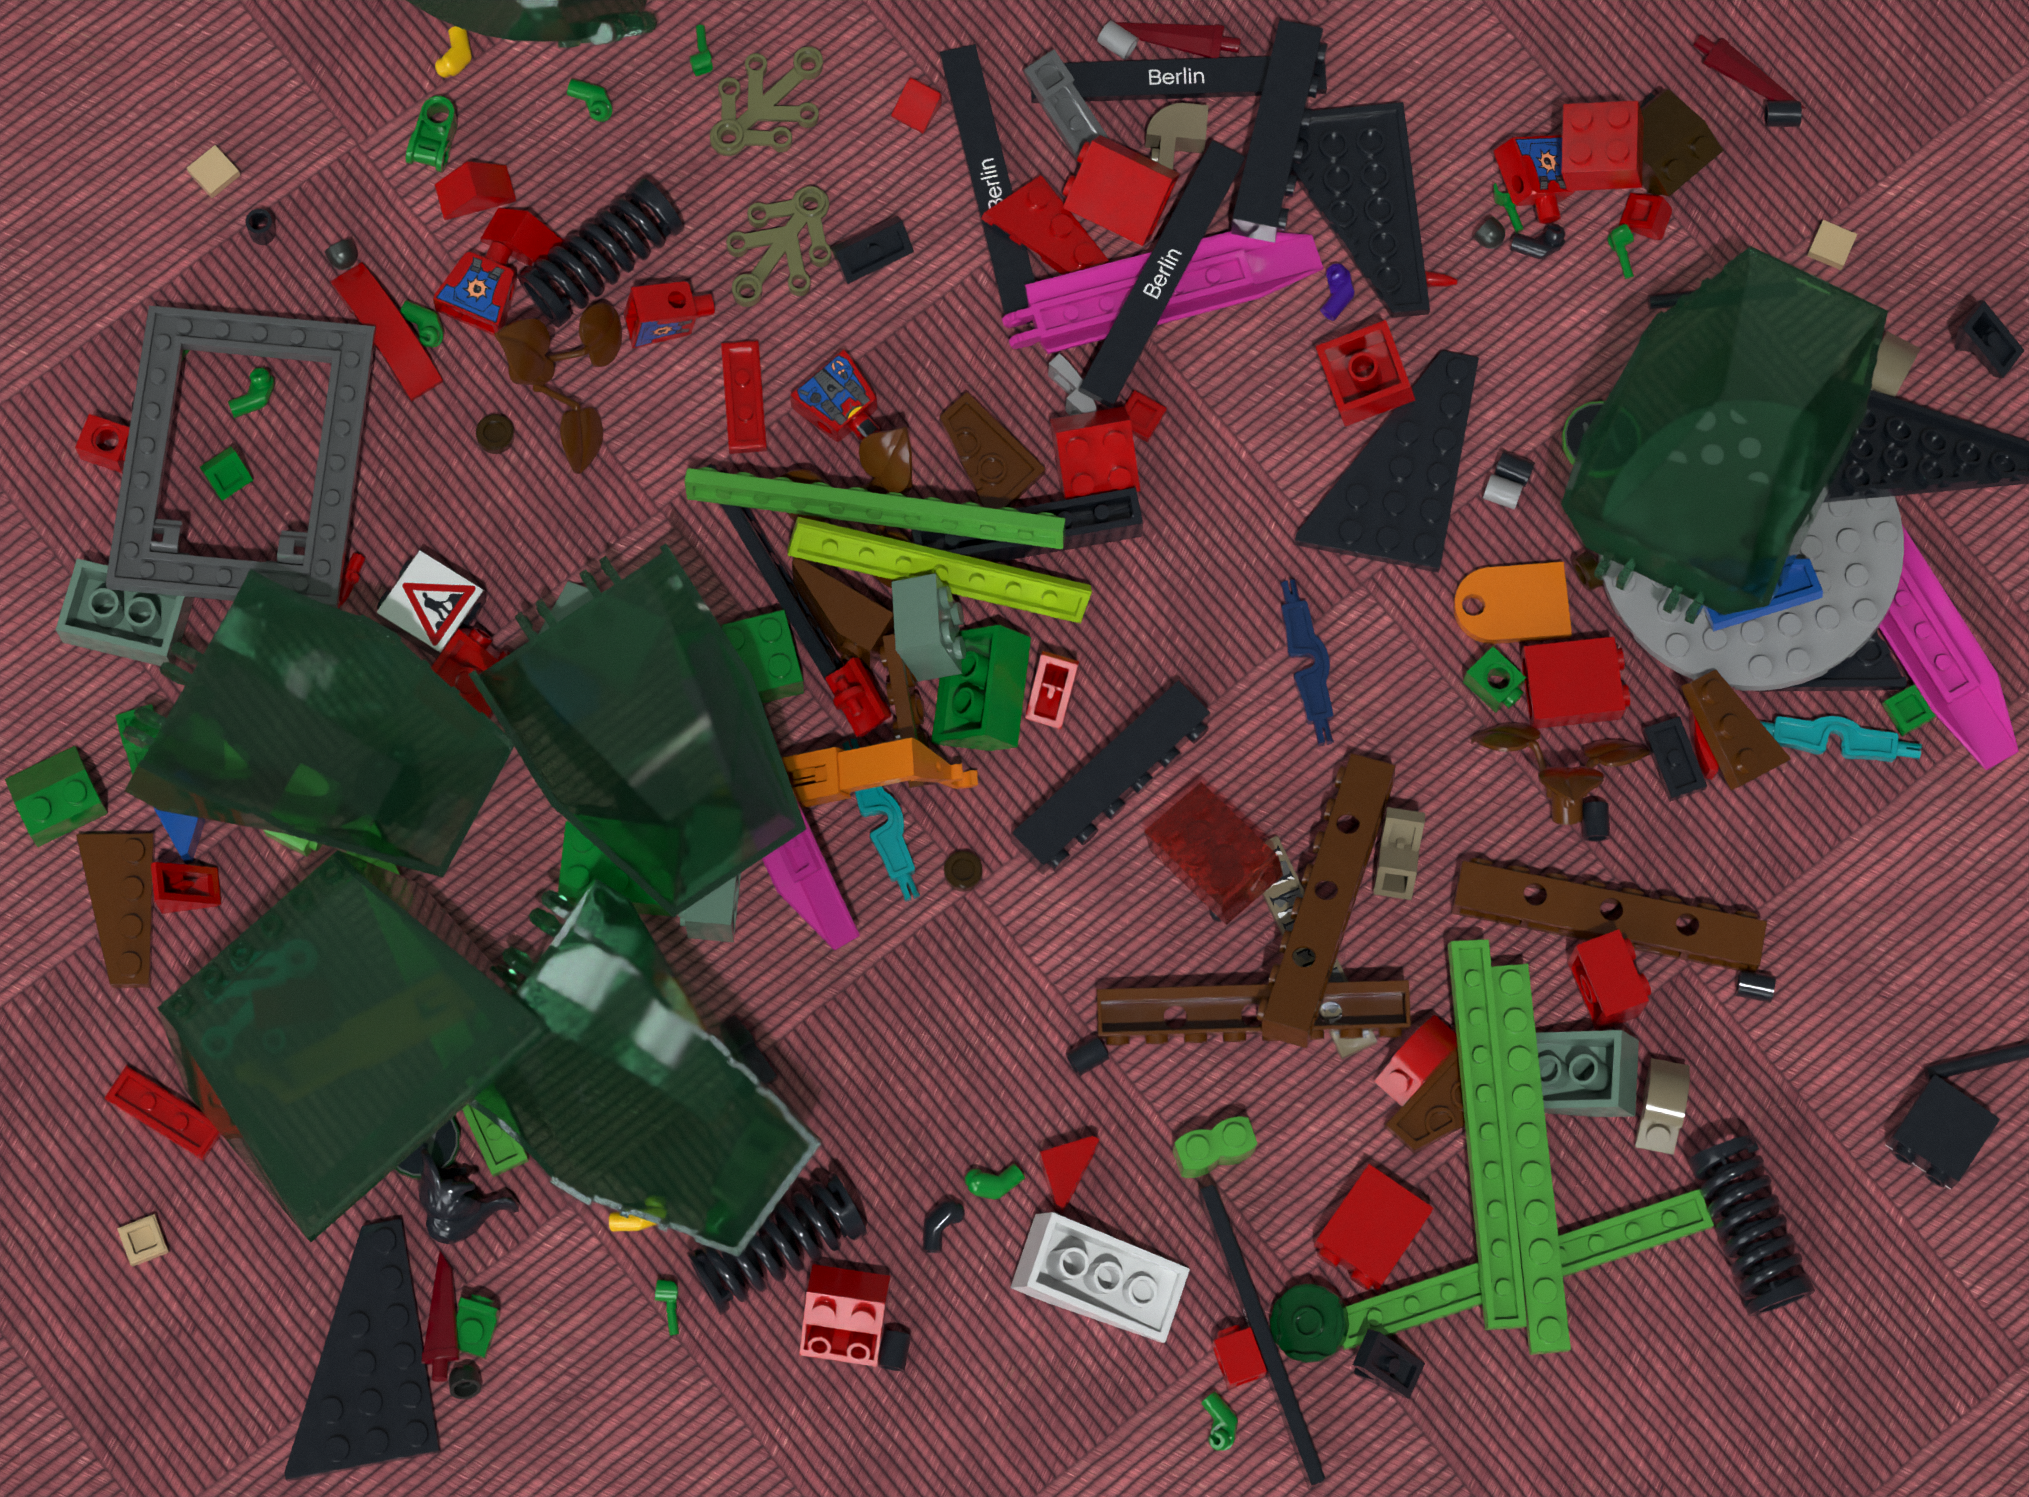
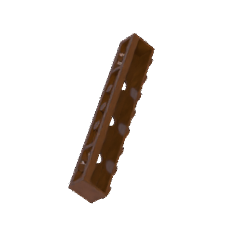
M1351 753L1347 767L1341 765L1338 770L1335 788H1338L1339 791L1336 799L1329 798L1324 814V820L1328 821L1325 832L1318 831L1313 847V853H1316L1317 857L1314 865L1308 863L1302 880V886H1305L1306 890L1303 898L1296 897L1291 912V919L1295 920L1292 931L1285 930L1279 952L1284 953L1281 965L1274 963L1271 970L1268 986L1273 987L1270 998L1263 997L1259 1006L1257 1020L1262 1021V1036L1303 1048L1308 1047L1394 785L1396 765ZM1344 815H1351L1357 818L1360 826L1356 832L1346 834L1337 828L1338 819ZM1322 881H1330L1336 885L1338 889L1337 895L1330 900L1320 899L1315 894L1316 885ZM1299 948H1308L1314 952L1316 958L1312 965L1300 967L1294 963L1292 959L1293 953Z
M1471 858L1469 862L1462 861L1459 868L1451 914L1586 941L1620 929L1623 939L1628 937L1636 951L1737 971L1756 972L1760 966L1767 921L1759 920L1758 915L1752 912L1736 911L1734 915L1720 912V908L1712 904L1699 903L1697 907L1684 905L1681 899L1672 896H1660L1659 899L1644 897V892L1631 888H1623L1621 892L1608 890L1605 884L1596 881H1584L1583 884L1568 882V877L1561 874L1547 873L1543 877L1530 874L1529 869L1521 866H1508L1507 869L1493 867L1492 862L1480 858ZM1529 887L1546 891V900L1540 905L1529 904L1524 897L1525 888ZM1602 902L1622 906V916L1613 921L1605 919L1600 912ZM1680 917L1698 921V931L1691 936L1681 934L1676 926L1677 919Z
M1409 980L1328 983L1322 1004L1327 1001L1336 1002L1342 1009V1016L1336 1023L1355 1025L1327 1024L1321 1020L1318 1013L1310 1040L1324 1039V1032H1340V1039L1363 1038V1031H1379L1380 1038L1402 1037V1030H1409L1411 1027ZM1264 984L1097 989L1098 1038L1106 1039V1045L1109 1046L1130 1045V1038H1145V1044H1168V1037L1184 1036V1043L1208 1042L1207 1036L1223 1035V1042L1246 1041V1035L1262 1034V1023L1257 1026L1245 1024L1241 1017L1243 1008L1252 1003L1260 1006L1263 997L1270 998L1273 987ZM1171 1006H1179L1187 1014L1186 1023L1180 1028H1170L1164 1021V1013ZM1262 1036V1041H1279Z

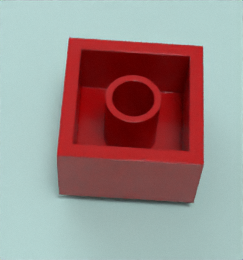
M1638 101L1563 104L1561 173L1567 191L1642 188L1644 119Z
M1386 320L1315 346L1345 427L1415 401L1411 385Z
M1124 406L1050 419L1059 486L1064 500L1135 487L1137 492L1141 491L1131 420Z
M1620 929L1576 945L1567 961L1595 1031H1603L1639 1017L1649 1002L1648 996L1651 995V988L1646 976L1643 973L1638 974L1633 960L1636 959L1634 947L1628 937L1623 939Z

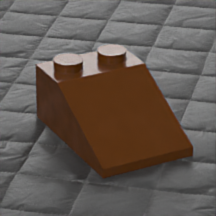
M795 557L792 561L793 582L835 650L841 655L840 659L846 664L852 658H859L864 668L868 669L871 673L880 659V646L884 645L883 636L894 634V614L811 564Z

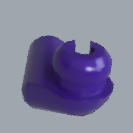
M1339 263L1332 264L1326 270L1331 297L1320 309L1321 313L1331 321L1337 319L1355 295L1349 270Z

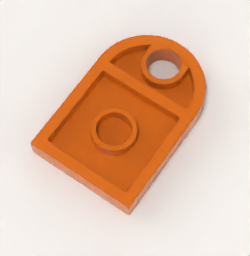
M1564 562L1481 568L1466 576L1456 591L1453 611L1457 624L1466 635L1478 642L1501 644L1571 638L1572 629ZM1469 598H1475L1482 603L1484 610L1481 614L1472 616L1464 611L1462 603Z

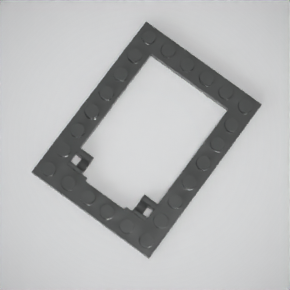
M149 305L105 583L107 589L338 610L375 344V326ZM183 349L332 363L308 533L282 530L279 539L277 562L235 560L179 553V537L182 536L183 522L157 519ZM155 533L164 534L163 542L154 541ZM294 547H305V554H294Z

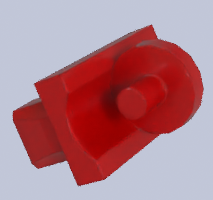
M859 658L850 659L842 668L825 677L835 696L833 700L835 708L838 710L842 709L857 737H863L891 717V711L887 703L882 701L873 685L871 674L868 669L864 668Z

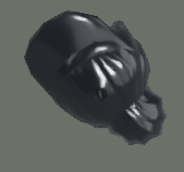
M421 1149L423 1171L418 1187L419 1199L428 1214L426 1220L428 1233L437 1242L452 1244L469 1238L478 1231L487 1218L499 1210L519 1212L520 1204L507 1190L482 1199L473 1190L475 1189L473 1182L465 1183L454 1180L455 1176L464 1175L467 1172L465 1167L440 1168L438 1166L441 1163L434 1162L428 1149Z

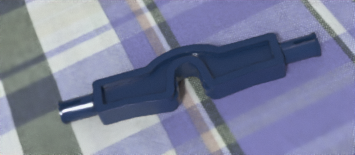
M1292 579L1288 585L1287 580L1280 584L1286 603L1282 605L1281 615L1285 628L1287 654L1290 658L1308 657L1314 662L1312 667L1297 671L1294 674V683L1303 705L1306 722L1308 725L1314 724L1318 746H1324L1325 740L1326 744L1330 745L1334 743L1329 725V721L1333 719V709L1326 684L1330 670L1329 655L1323 642L1315 635L1308 602L1305 600L1300 601L1297 581Z

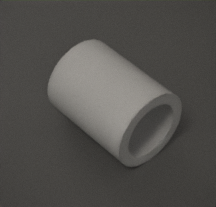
M1112 20L1104 26L1097 39L1099 44L1124 60L1132 54L1139 41L1138 37Z
M1491 474L1483 499L1515 510L1523 485Z

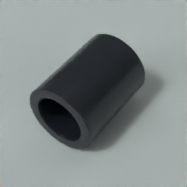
M1766 101L1764 109L1766 127H1800L1802 117L1800 101Z
M263 209L250 211L246 216L245 223L251 240L258 245L269 244L273 241L276 234L270 214ZM258 225H266V227L261 230L255 229V227H257Z
M1504 450L1494 475L1526 487L1535 462Z
M1588 802L1583 804L1582 823L1583 839L1585 841L1598 842L1610 839L1608 803Z
M1740 970L1736 986V996L1771 1003L1776 976Z
M1097 1036L1092 1037L1066 1053L1070 1065L1079 1077L1110 1059L1105 1047Z
M885 1330L878 1367L892 1371H905L911 1335Z

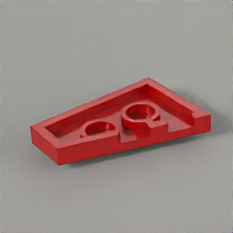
M1042 175L984 212L981 217L989 225L995 224L1010 234L1009 238L1018 245L1024 244L1040 255L1041 261L1061 275L1109 263L1107 257L1073 214L1063 208L1064 203Z

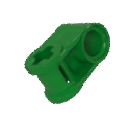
M434 96L424 102L415 130L407 146L406 163L413 164L418 162L435 167L437 172H444L458 127L455 110L449 99L443 96ZM439 112L449 115L447 120L442 123L430 121L432 116Z

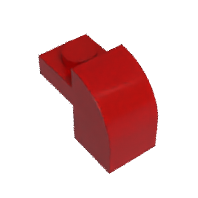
M1436 1015L1432 1016L1391 1058V1062L1374 1082L1398 1104L1403 1106L1456 1050V1033Z

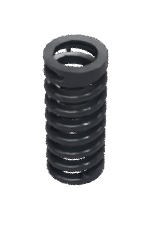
M642 177L626 190V200L615 198L610 203V211L600 210L594 216V223L584 222L579 227V236L575 234L566 236L563 240L564 248L559 246L552 247L548 251V260L538 258L533 262L530 272L521 271L517 275L520 284L529 298L556 327H561L571 319V313L566 307L570 304V301L566 297L560 299L557 296L547 275L562 287L577 308L584 309L588 304L585 296L571 281L563 263L577 274L593 296L599 297L603 294L602 286L586 268L578 251L583 253L594 264L598 272L609 284L614 285L619 280L615 270L599 252L594 239L608 250L624 272L630 273L634 269L632 260L615 241L609 226L623 237L629 248L640 260L644 261L649 258L650 253L647 247L630 228L624 214L637 223L650 243L658 249L665 245L663 236L667 237L669 234L677 236L684 230L683 224L671 204L646 178ZM640 203L647 205L660 221L658 225L661 227L660 230L663 236L646 217Z
M1746 1135L1705 1149L1690 1157L1688 1162L1693 1175L1697 1179L1707 1180L1702 1185L1700 1193L1705 1199L1714 1200L1708 1207L1709 1215L1715 1219H1723L1716 1226L1715 1231L1720 1238H1731L1724 1245L1723 1251L1727 1257L1738 1258L1731 1266L1732 1274L1735 1277L1746 1278L1739 1285L1738 1290L1740 1294L1744 1297H1756L1744 1301L1747 1313L1751 1317L1799 1301L1813 1294L1815 1289L1807 1273L1763 1283L1775 1275L1801 1264L1802 1256L1799 1253H1794L1781 1258L1756 1263L1764 1257L1793 1244L1795 1238L1791 1233L1747 1244L1755 1238L1786 1224L1787 1218L1784 1214H1778L1762 1220L1740 1224L1779 1203L1778 1196L1772 1194L1756 1200L1731 1205L1739 1199L1769 1186L1772 1182L1769 1175H1763L1747 1181L1722 1186L1734 1178L1764 1164L1763 1157L1760 1155L1727 1164L1731 1162L1730 1156L1745 1149H1748L1749 1154L1759 1150L1754 1135ZM1722 1161V1166L1713 1167L1714 1165Z
M835 1172L829 1174L827 1188L820 1182H814L810 1185L809 1194L811 1201L802 1192L792 1194L791 1206L793 1211L783 1202L774 1204L772 1209L774 1221L764 1212L757 1213L754 1217L756 1232L747 1223L737 1224L735 1232L738 1243L728 1233L719 1234L717 1244L720 1254L709 1243H703L697 1249L686 1253L702 1286L720 1315L729 1310V1301L734 1299L730 1290L740 1302H745L749 1298L748 1290L737 1263L757 1291L763 1292L767 1289V1281L755 1252L776 1281L781 1282L785 1280L786 1273L773 1241L791 1267L798 1272L803 1270L804 1262L792 1232L801 1242L812 1260L819 1261L823 1257L810 1221L821 1234L832 1251L839 1250L841 1242L827 1208L841 1227L839 1229L843 1237L848 1236L851 1240L855 1241L867 1234L866 1227L852 1199ZM717 1272L726 1282L730 1290L728 1289L726 1291L725 1289H723Z

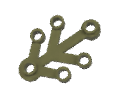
M813 47L799 49L793 58L794 68L764 95L763 76L767 72L766 58L758 53L749 55L745 60V71L748 75V110L736 120V101L741 95L740 84L731 77L721 80L718 85L719 97L722 100L721 121L715 124L710 132L712 148L723 156L736 155L745 146H771L777 152L788 151L792 146V134L787 128L777 127L773 131L749 129L758 121L798 122L804 128H812L818 123L819 111L812 103H803L800 106L776 105L804 79L812 80L821 74L823 70L821 53ZM753 62H760L763 65L760 70H752L749 66ZM806 62H811L815 65V68L811 71H806L802 68V65ZM726 86H733L736 88V91L728 95L723 92V89ZM805 111H811L814 113V117L806 120L801 117V114ZM725 135H733L736 138L730 144L722 141ZM779 135H784L788 138L784 144H778L774 139Z
M807 186L799 189L792 200L767 205L754 203L749 207L747 212L748 221L755 228L765 227L770 219L792 217L784 227L746 234L733 232L727 237V250L734 257H742L752 248L771 245L751 274H742L733 281L732 294L737 304L743 307H751L761 300L762 284L785 253L790 272L788 278L789 291L795 296H804L810 291V277L804 270L798 235L807 224L812 243L809 249L810 262L816 267H825L830 263L832 259L831 248L826 244L821 221L828 213L829 200L823 190L818 187ZM812 201L817 204V208L809 211L804 208V204ZM756 211H762L766 216L761 220H756L752 217V214ZM734 240H741L745 243L740 249H735L731 246ZM817 250H824L827 256L823 259H817L813 254ZM797 279H802L806 282V285L803 288H795L793 282ZM749 288L754 291V295L750 298H744L740 294L741 291Z

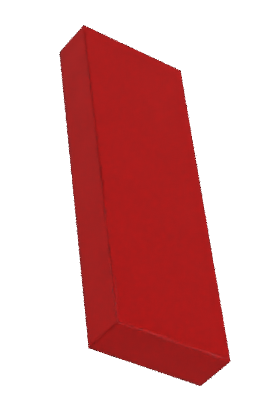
M759 341L721 343L729 454L767 451Z
M125 1066L104 1097L107 1102L202 1161L205 1160L225 1130L224 1126L128 1066Z

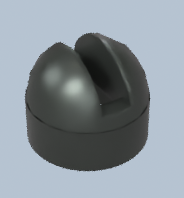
M1491 216L1476 232L1473 239L1485 248H1497L1502 245L1505 239L1504 226L1494 216Z
M351 239L340 241L324 251L329 263L339 270L350 269L357 259V251Z
M466 1364L463 1365V1368L458 1369L456 1367L449 1374V1390L454 1398L469 1399L480 1393V1376L478 1371L472 1366Z

